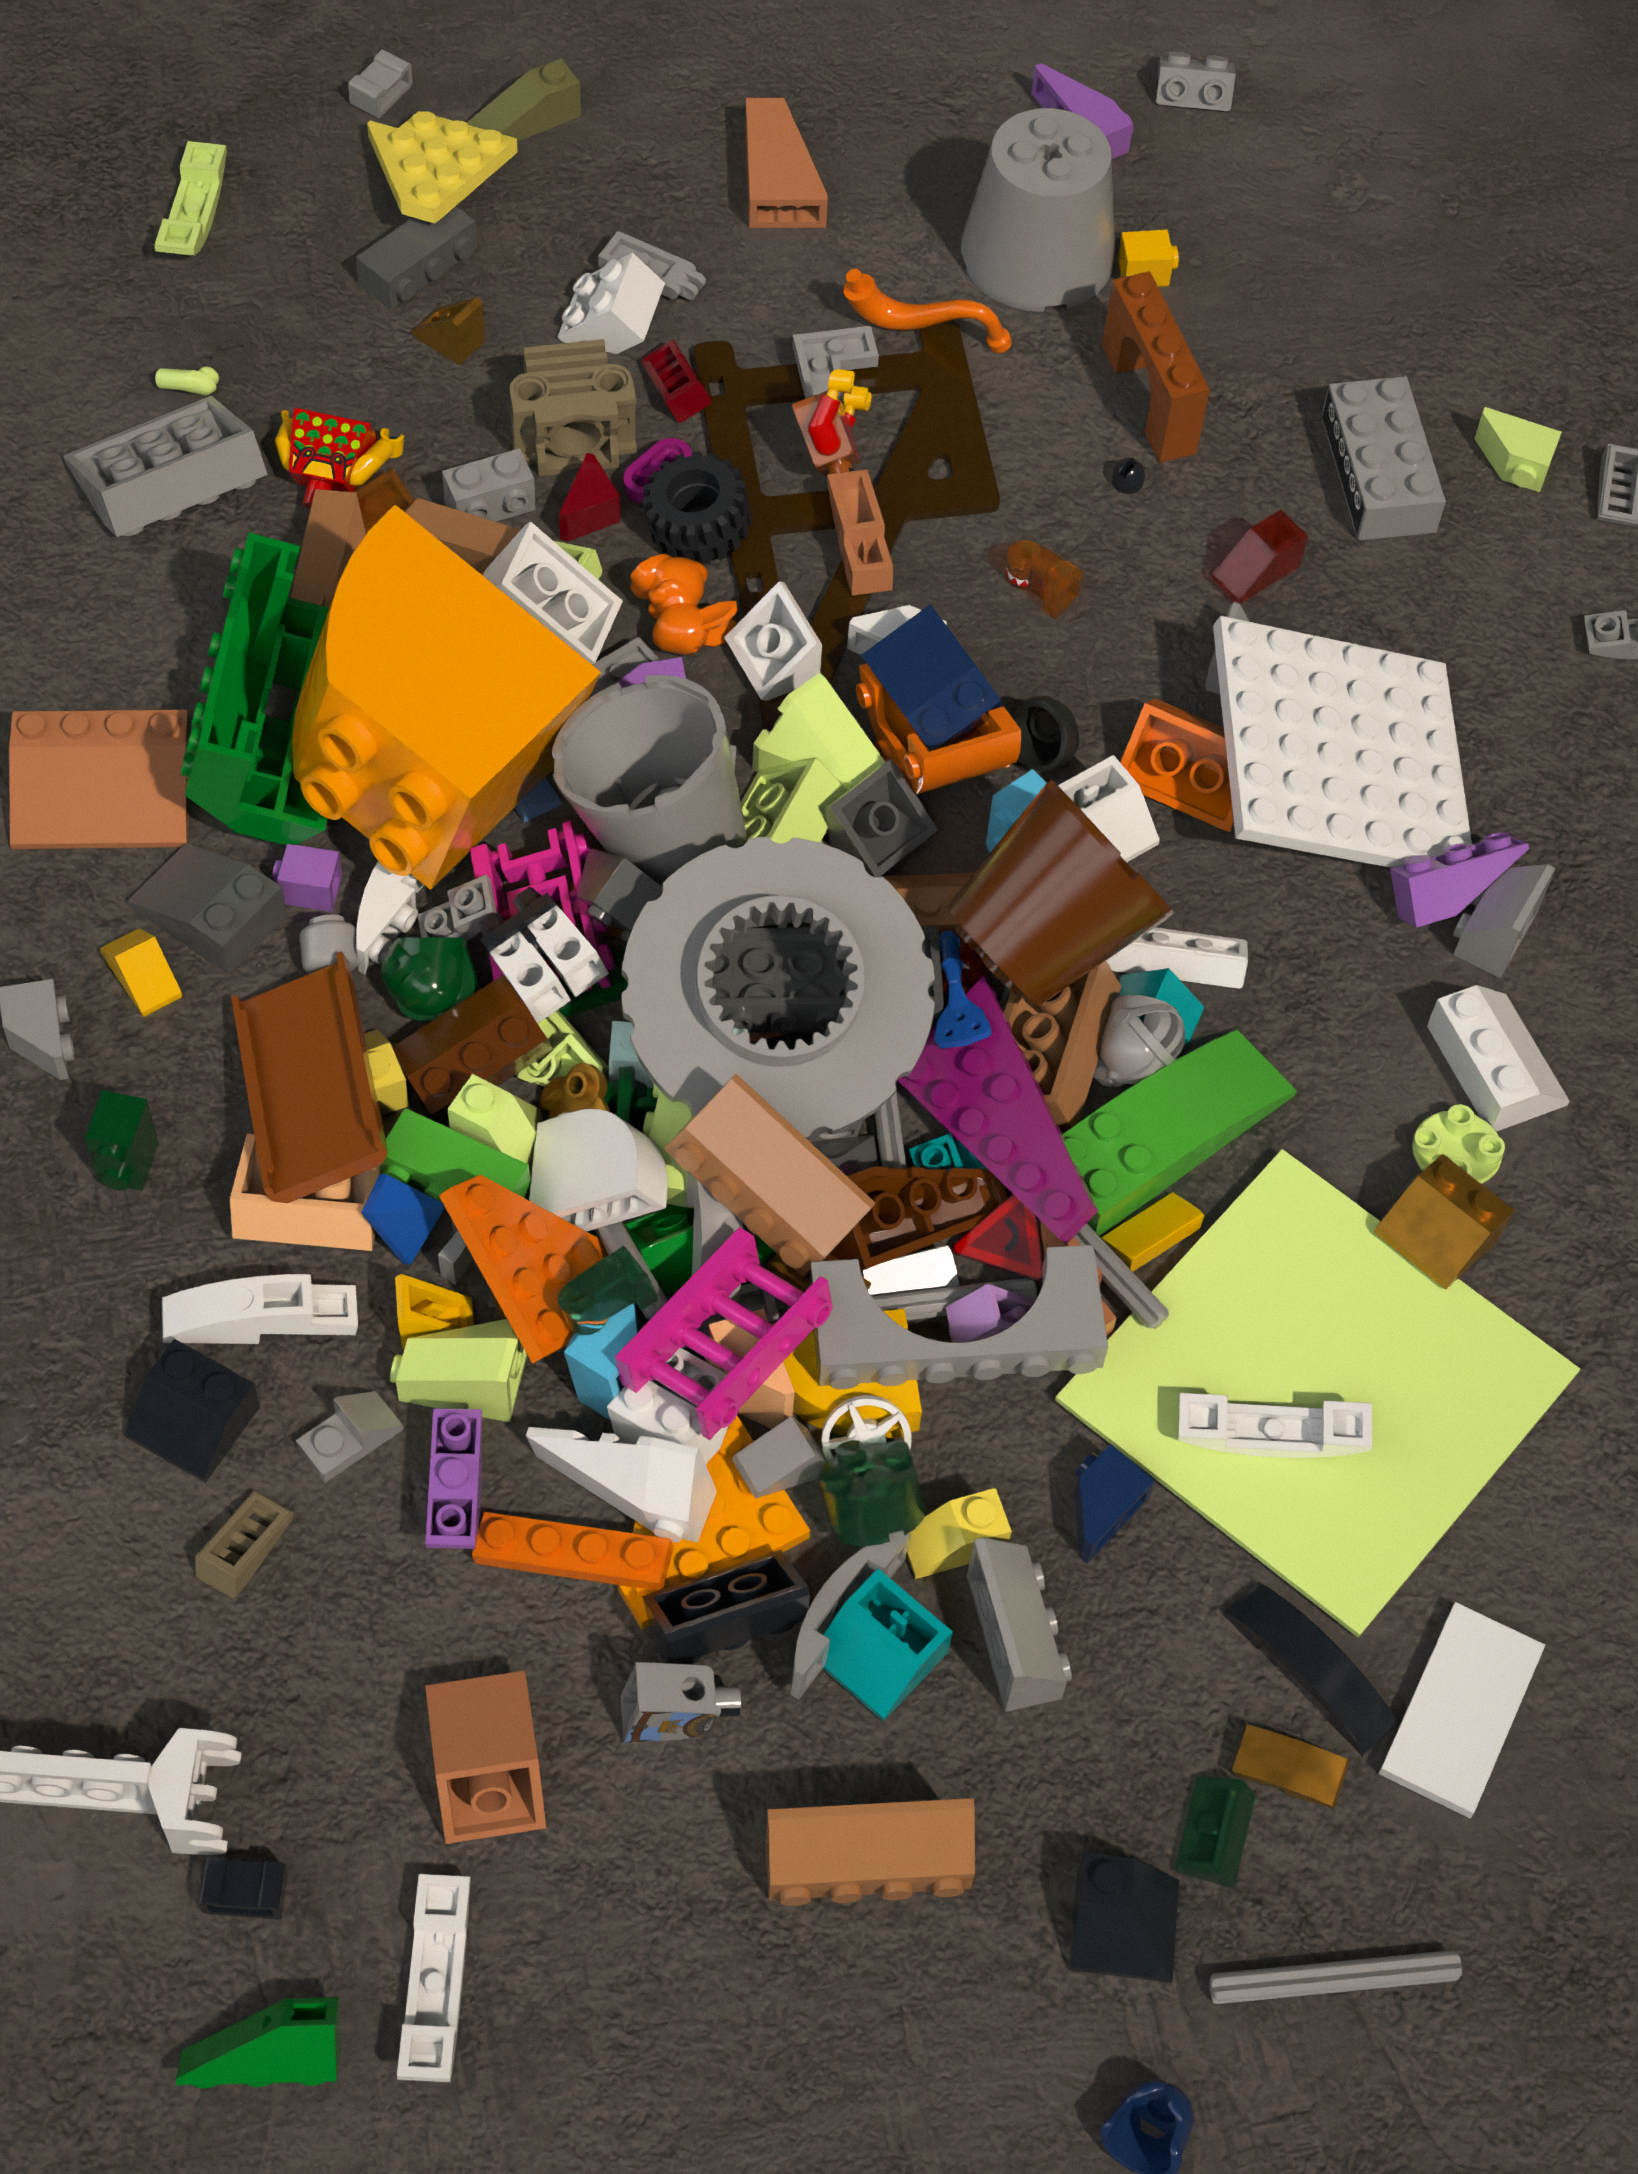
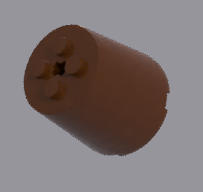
M1052 779L1044 785L946 907L961 925L955 931L971 949L981 956L982 962L999 980H1002L1015 995L1022 991L1036 1006H1040L1174 914L1173 910L1139 872L1136 873L1120 856L1121 852Z

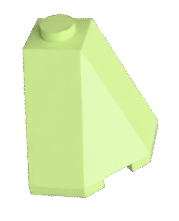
M821 673L786 696L778 707L782 714L775 722L772 731L769 732L767 729H763L753 743L752 768L756 772L816 757L847 791L885 762Z
M472 1074L448 1107L450 1129L528 1164L531 1179L537 1123L543 1122L540 1109Z
M508 1319L407 1339L403 1355H395L390 1381L396 1383L399 1401L438 1409H482V1417L510 1422L527 1353Z

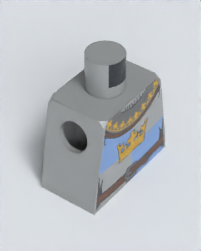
M636 1662L620 1695L623 1743L704 1737L715 1717H738L740 1715V1689L738 1686L715 1687L714 1672L712 1667L708 1665Z

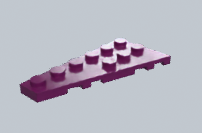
M983 976L967 992L966 997L983 1010L991 1026L992 1034L988 1038L967 1046L941 1049L937 1047L934 1040L935 1026L929 1032L924 1049L911 1074L899 1078L898 1081L1062 1242L1067 1244L1098 1212V1209L1078 1166L1070 1156L1060 1128L1053 1120L1048 1109L1049 1105L1023 1050L1019 1048L1010 1029V1022L995 997L996 993L992 984Z

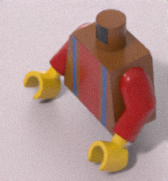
M833 370L829 376L827 391L792 404L814 466L823 476L854 471L852 466L862 462L852 432L856 421L853 415L855 410H869L872 395L866 387L853 386L855 378L853 371ZM838 392L844 393V406L837 398Z

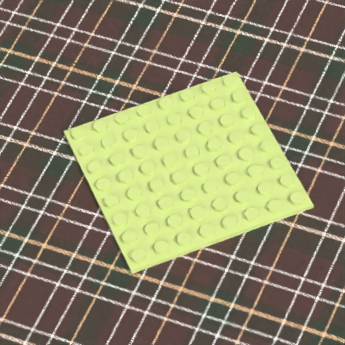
M1282 1149L1154 1288L1152 1293L1169 1312L1168 1318L1162 1325L1156 1329L1147 1328L1132 1313L1107 1340L1108 1351L1103 1368H1097L1086 1374H1076L1058 1393L1055 1401L1359 1638L1576 1377L1580 1368L1461 1280L1457 1279L1445 1290L1374 1233V1230L1381 1221ZM1180 1393L1228 1395V1403L1304 1408H1322L1324 1401L1372 1403V1450L1332 1457L1278 1458L1234 1454L1198 1447L1178 1440Z

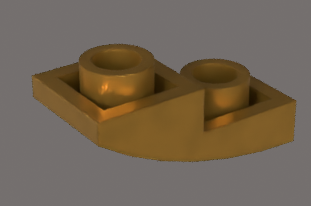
M1247 1724L1232 1772L1239 1778L1282 1789L1288 1796L1335 1809L1350 1762L1342 1756L1314 1745Z

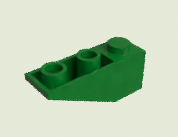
M339 1997L286 1998L183 2049L176 2075V2086L193 2085L197 2088L206 2089L222 2084H246L251 2087H264L271 2083H300L306 2086H316L324 2082H337L341 2056Z

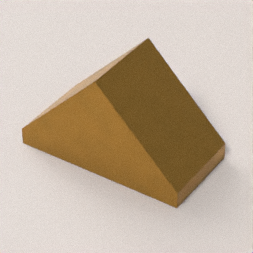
M477 296L437 308L412 333L418 340L460 365L485 342L483 303Z

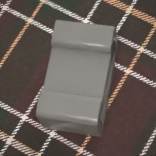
M382 49L376 54L374 61L360 75H355L349 81L350 104L380 118L412 86L411 64Z

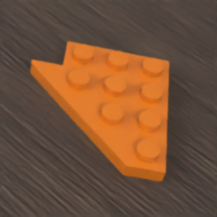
M483 1175L450 1187L439 1195L532 1364L567 1347L571 1337L577 1331L584 1330L586 1326L583 1325L589 1324H577V1322L592 1321L601 1303L607 1297L614 1296L619 1290L609 1274L617 1270V1267L599 1238Z

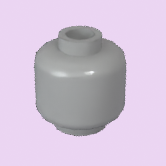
M333 914L317 916L310 919L309 925L302 929L299 935L303 969L308 974L337 963L336 954L341 951L349 961L351 971L358 967L360 962L356 949V928L351 923L345 922L343 916Z

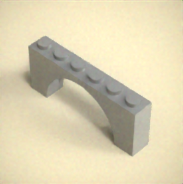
M1094 1245L1046 1248L1042 1266V1289L1029 1311L1018 1322L999 1334L986 1339L964 1343H950L928 1339L914 1334L894 1322L882 1311L870 1295L863 1281L858 1259L811 1262L809 1287L819 1276L827 1279L833 1305L827 1321L822 1326L813 1329L819 1386L831 1385L835 1389H850L859 1383L879 1382L883 1386H897L905 1383L907 1380L926 1379L931 1383H944L952 1380L954 1377L974 1376L979 1380H992L1000 1377L1002 1374L1022 1373L1026 1377H1039L1047 1374L1049 1371L1069 1370L1074 1374H1086L1097 1368H1103L1108 1351V1342Z

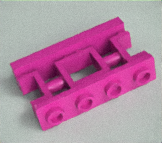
M571 820L562 823L564 831L558 832L556 828L547 830L551 849L517 859L513 858L506 843L497 845L498 850L491 852L487 844L470 848L475 879L484 875L490 877L497 913L499 912L505 921L519 912L514 904V900L518 894L528 887H532L542 896L548 893L553 901L561 899L564 914L580 932L579 923H582L586 940L597 951L608 973L609 970L615 969L608 943L603 944L601 933L607 932V927L590 917L586 913L590 906L577 897L586 856L591 847L586 834H578ZM565 850H568L575 890L572 889L565 875L546 881L545 873L568 867ZM500 869H502L509 883L527 878L529 881V886L506 893L509 905L508 910ZM490 956L493 978L496 980L504 974ZM547 959L545 962L551 968V970L554 972L557 978H562ZM609 974L598 981L602 989L611 986Z

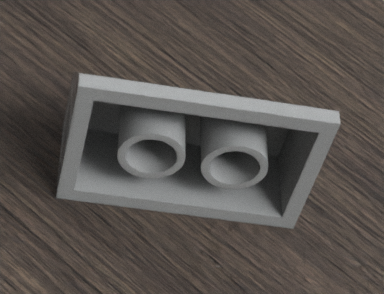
M989 1538L975 1539L967 1572V1580L1005 1712L1061 1700L1067 1681H1070L1072 1678L1071 1668L1066 1652H1058L1053 1635L1058 1634V1625L1052 1606L1045 1607L1040 1590H1044L1045 1583L1040 1563L1038 1561L1031 1562L1028 1548L1025 1545Z

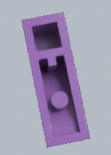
M1042 63L1035 65L1031 94L1042 108L1067 110L1093 122L1104 133L1109 142L1111 159L1129 152L1131 136L1134 130L1130 116L1123 112L1113 99Z

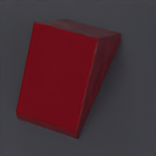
M586 453L559 512L560 540L566 542L620 522V496L594 454Z

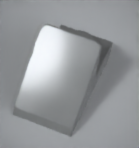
M376 1391L336 1397L333 1399L336 1414L296 1440L298 1450L324 1483L404 1430L402 1423Z

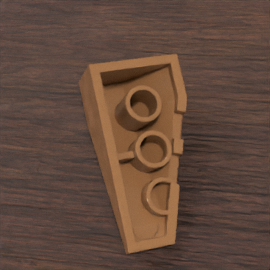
M315 489L291 598L330 608L338 582L348 561L366 535L357 493Z

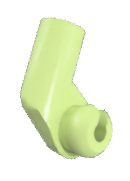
M208 366L200 368L199 371L160 368L156 373L155 380L160 389L181 390L207 396L217 389L216 384L219 382V375L216 370Z

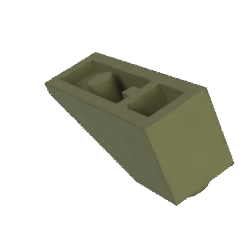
M562 58L526 72L466 123L485 130H496L503 135L517 138V142L581 117L580 82Z

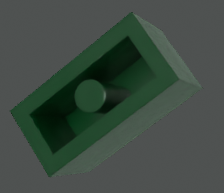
M102 1090L85 1136L97 1180L108 1188L118 1191H124L128 1188L143 1191L159 1144L148 1100L146 1098Z

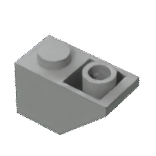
M53 979L0 987L2 1026L9 1048L57 1079H69L67 1061L75 1060L71 1033L64 1034L62 1023L70 1022L66 995L58 996Z

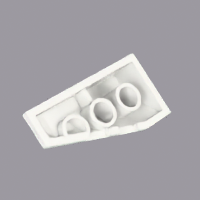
M528 1428L526 1437L536 1457L648 1528L656 1536L669 1538L674 1543L680 1542L681 1539L698 1543L717 1493L699 1448L655 1437L639 1436L635 1445L620 1442V1438L616 1434L602 1433L599 1441H590L583 1434L573 1430Z

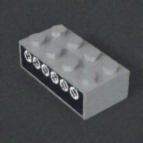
M1407 376L1329 384L1321 417L1358 541L1436 533L1446 500Z

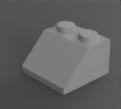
M1545 864L1513 867L1503 872L1471 902L1472 905L1476 906L1473 914L1470 915L1464 912L1453 933V936L1459 938L1453 955L1501 978L1535 919L1556 868Z

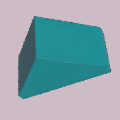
M1169 968L1122 975L1119 981L1121 989L1118 997L1142 995L1169 1003L1177 1009L1185 1026L1184 1045L1188 1046L1201 1018L1204 1006ZM1145 1015L1138 1016L1142 1023Z

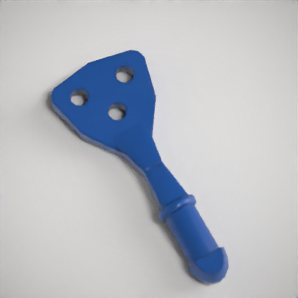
M950 930L944 931L939 938L943 960L941 969L946 973L949 984L948 1005L937 1021L934 1037L937 1047L941 1049L967 1046L988 1038L992 1034L991 1026L983 1010L967 999L964 993L961 978L963 961L960 959L959 953L960 940L958 935Z

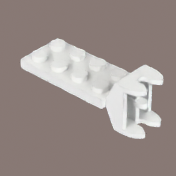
M178 1728L152 1766L151 1763L145 1762L142 1757L131 1754H118L114 1756V1760L96 1759L92 1754L80 1750H66L62 1756L42 1754L41 1750L34 1747L15 1746L11 1748V1752L0 1751V1802L157 1814L172 1853L193 1855L224 1854L227 1850L228 1841L221 1840L223 1828L215 1824L198 1821L201 1801H214L217 1794L216 1787L204 1785L207 1766L240 1764L242 1752L232 1750L236 1749L237 1738L232 1735Z

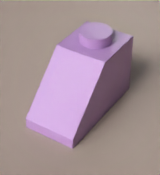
M986 1284L945 1307L949 1321L950 1338L953 1343H964L986 1339L999 1334L1018 1322L1029 1311L1036 1299Z

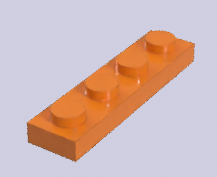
M484 1512L472 1558L475 1564L659 1591L664 1588L674 1546L669 1538Z

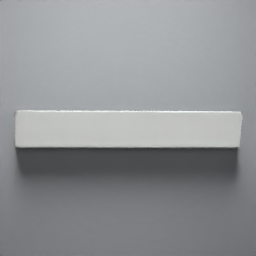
M1155 927L1106 961L1112 971L1132 974L1169 968L1180 981L1242 988L1248 963L1247 941L1243 939Z

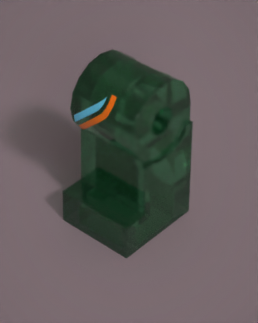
M622 1246L577 1275L558 1294V1304L569 1328L579 1335H591L600 1331L605 1326L608 1318L634 1302L643 1310L658 1301L648 1275L625 1246Z

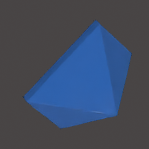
M379 1174L361 1214L403 1264L411 1265L445 1206L442 1202L389 1175Z

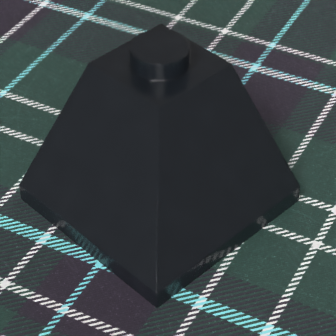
M1084 1852L1077 1870L1069 1970L1172 1983L1179 1880L1135 1858Z

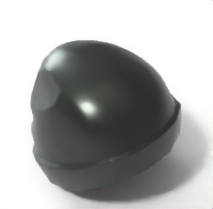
M1045 695L1027 699L1016 709L1013 719L1021 729V749L1018 757L1020 763L1031 770L1044 772L1065 765L1073 758L1078 749L1080 736L1073 713L1066 705Z

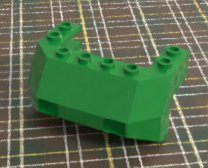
M248 532L244 549L235 547L222 596V598L230 599L222 633L213 632L208 657L215 658L216 660L214 668L205 666L199 692L207 693L205 703L198 701L196 703L191 724L192 731L190 737H188L180 776L187 778L185 796L236 833L286 846L287 844L296 845L324 832L328 819L320 815L309 805L302 793L301 783L294 777L292 737L295 713L302 687L329 608L288 597L300 546ZM272 684L296 690L290 721L264 714Z

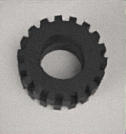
M692 452V456L684 457V454L675 456L676 461L672 463L665 461L660 465V472H652L649 476L650 483L645 484L643 490L645 497L643 498V506L653 543H656L657 549L662 554L668 553L671 557H684L694 561H701L703 565L711 564L710 559L716 557L719 560L728 557L727 551L735 552L741 546L740 540H746L749 534L748 526H751L752 521L745 482L738 468L733 469L731 461L726 458L719 461V456L713 453H709L706 457L702 456V452ZM711 505L702 511L684 512L693 506Z

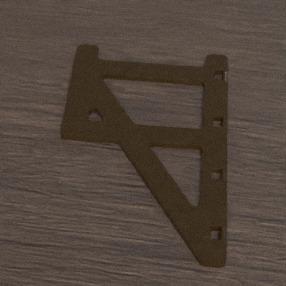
M954 320L920 329V340L923 350L919 352L879 356L878 367L849 370L855 373L853 386L866 387L871 394L916 390L920 393L879 482L873 486L885 524L884 538L890 555L905 523L909 521L996 512L1000 506V496L958 323ZM720 340L709 341L695 346L694 363L697 377L711 399V404L703 409L711 453L717 454L719 461L725 458L732 462L733 469L738 468L745 482L752 517L751 526H748L749 534L746 540H740L741 546L735 552L730 550L742 618H744L779 582L770 538L779 534L835 529L829 490L766 496L761 492L745 409L749 406L804 400L805 396L797 364L742 369L736 364L734 350L729 342ZM722 382L724 394L711 396L709 383ZM944 459L949 463L952 476L945 479H932L928 474L936 460ZM842 560L810 624L822 644L820 673L827 679L829 684L847 649L849 623L853 617L863 615L872 596V593L851 595ZM746 578H760L762 591L749 594ZM791 692L768 701L761 700L758 695L763 729H767L769 732L772 731L775 722L782 714L778 707Z

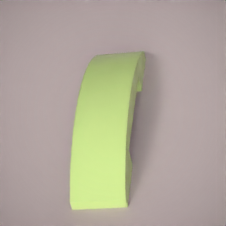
M187 142L180 164L181 181L169 218L162 220L154 245L155 251L195 256L201 250L209 234L220 196L227 154L226 145Z

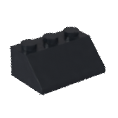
M778 1550L644 1595L642 1598L656 1650L664 1663L691 1665L699 1661L703 1655L721 1649H738L744 1646L750 1639L765 1634L775 1635L789 1631L793 1628L794 1624L804 1621L809 1609L810 1592L808 1585L782 1550Z

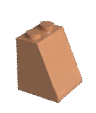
M525 1670L425 1685L445 1844L546 1829L539 1761Z

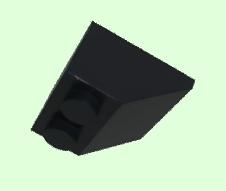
M174 1338L146 1376L125 1436L127 1439L206 1483L260 1408L255 1383Z

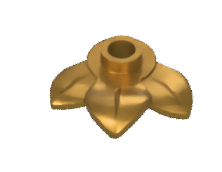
M587 1063L577 1064L568 1071L566 1076L556 1077L545 1086L539 1106L550 1112L547 1120L555 1118L561 1113L583 1109H601L610 1112L604 1100L607 1092V1080L596 1066Z

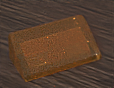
M393 468L354 492L357 493L366 534L394 505H397L404 511L415 501Z

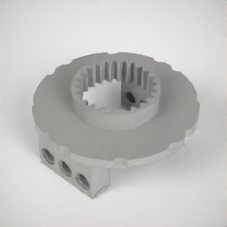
M757 837L748 839L747 843L739 848H731L725 844L699 855L683 865L664 881L661 897L646 903L633 926L627 942L622 965V976L627 980L628 986L621 994L623 1017L629 1020L634 1028L630 1035V1042L640 1064L652 1082L672 1103L682 1102L690 1108L691 1117L737 1074L810 1142L857 1137L863 1120L875 1113L895 1094L896 1081L901 1077L911 1074L924 1049L931 1029L935 1002L930 998L928 988L933 985L935 980L932 959L927 958L922 951L925 935L914 913L903 897L885 878L869 875L865 871L862 861L837 848L820 842L792 838L782 844L772 841L769 837ZM803 922L805 924L810 923V933L814 935L823 930L826 933L824 943L827 946L838 944L835 957L837 960H845L842 973L848 977L845 986L847 994L843 1008L839 1010L836 1022L831 1021L827 1025L825 1035L818 1032L814 1033L810 1046L802 1039H798L793 1050H789L784 1041H779L774 1050L769 1049L764 1038H761L753 1045L749 1043V1032L747 1031L735 1035L733 1033L735 1022L732 1019L721 1022L724 1009L722 1005H714L716 990L712 988L713 971L716 957H720L722 954L723 942L730 944L733 941L734 933H745L749 927L777 925L778 929L787 928V924L792 923L793 927L798 928Z

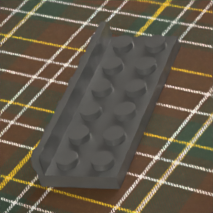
M938 926L921 927L925 935L922 951L927 958L932 959L935 976L933 985L928 988L929 996L935 1002L930 1031L937 1025V1021L943 1013ZM810 927L781 929L747 928L745 933H734L733 941L730 944L723 942L722 954L720 957H716L713 971L712 988L716 990L714 1005H722L724 1009L721 1022L732 1019L735 1022L734 1028L748 1029L749 1033H825L827 1025L831 1021L836 1022L839 1010L843 1008L847 994L845 986L848 977L842 973L845 960H837L835 957L838 944L827 946L824 943L826 933L822 930L813 935L810 933Z

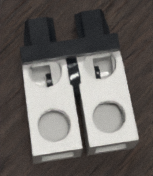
M528 887L518 894L514 900V904L519 911L517 914L505 921L499 912L491 913L479 922V927L484 936L481 938L482 943L538 1024L571 1001L559 979L545 962L547 959L563 978L575 997L609 973L597 951L555 904L550 895L545 893L542 896L532 887Z

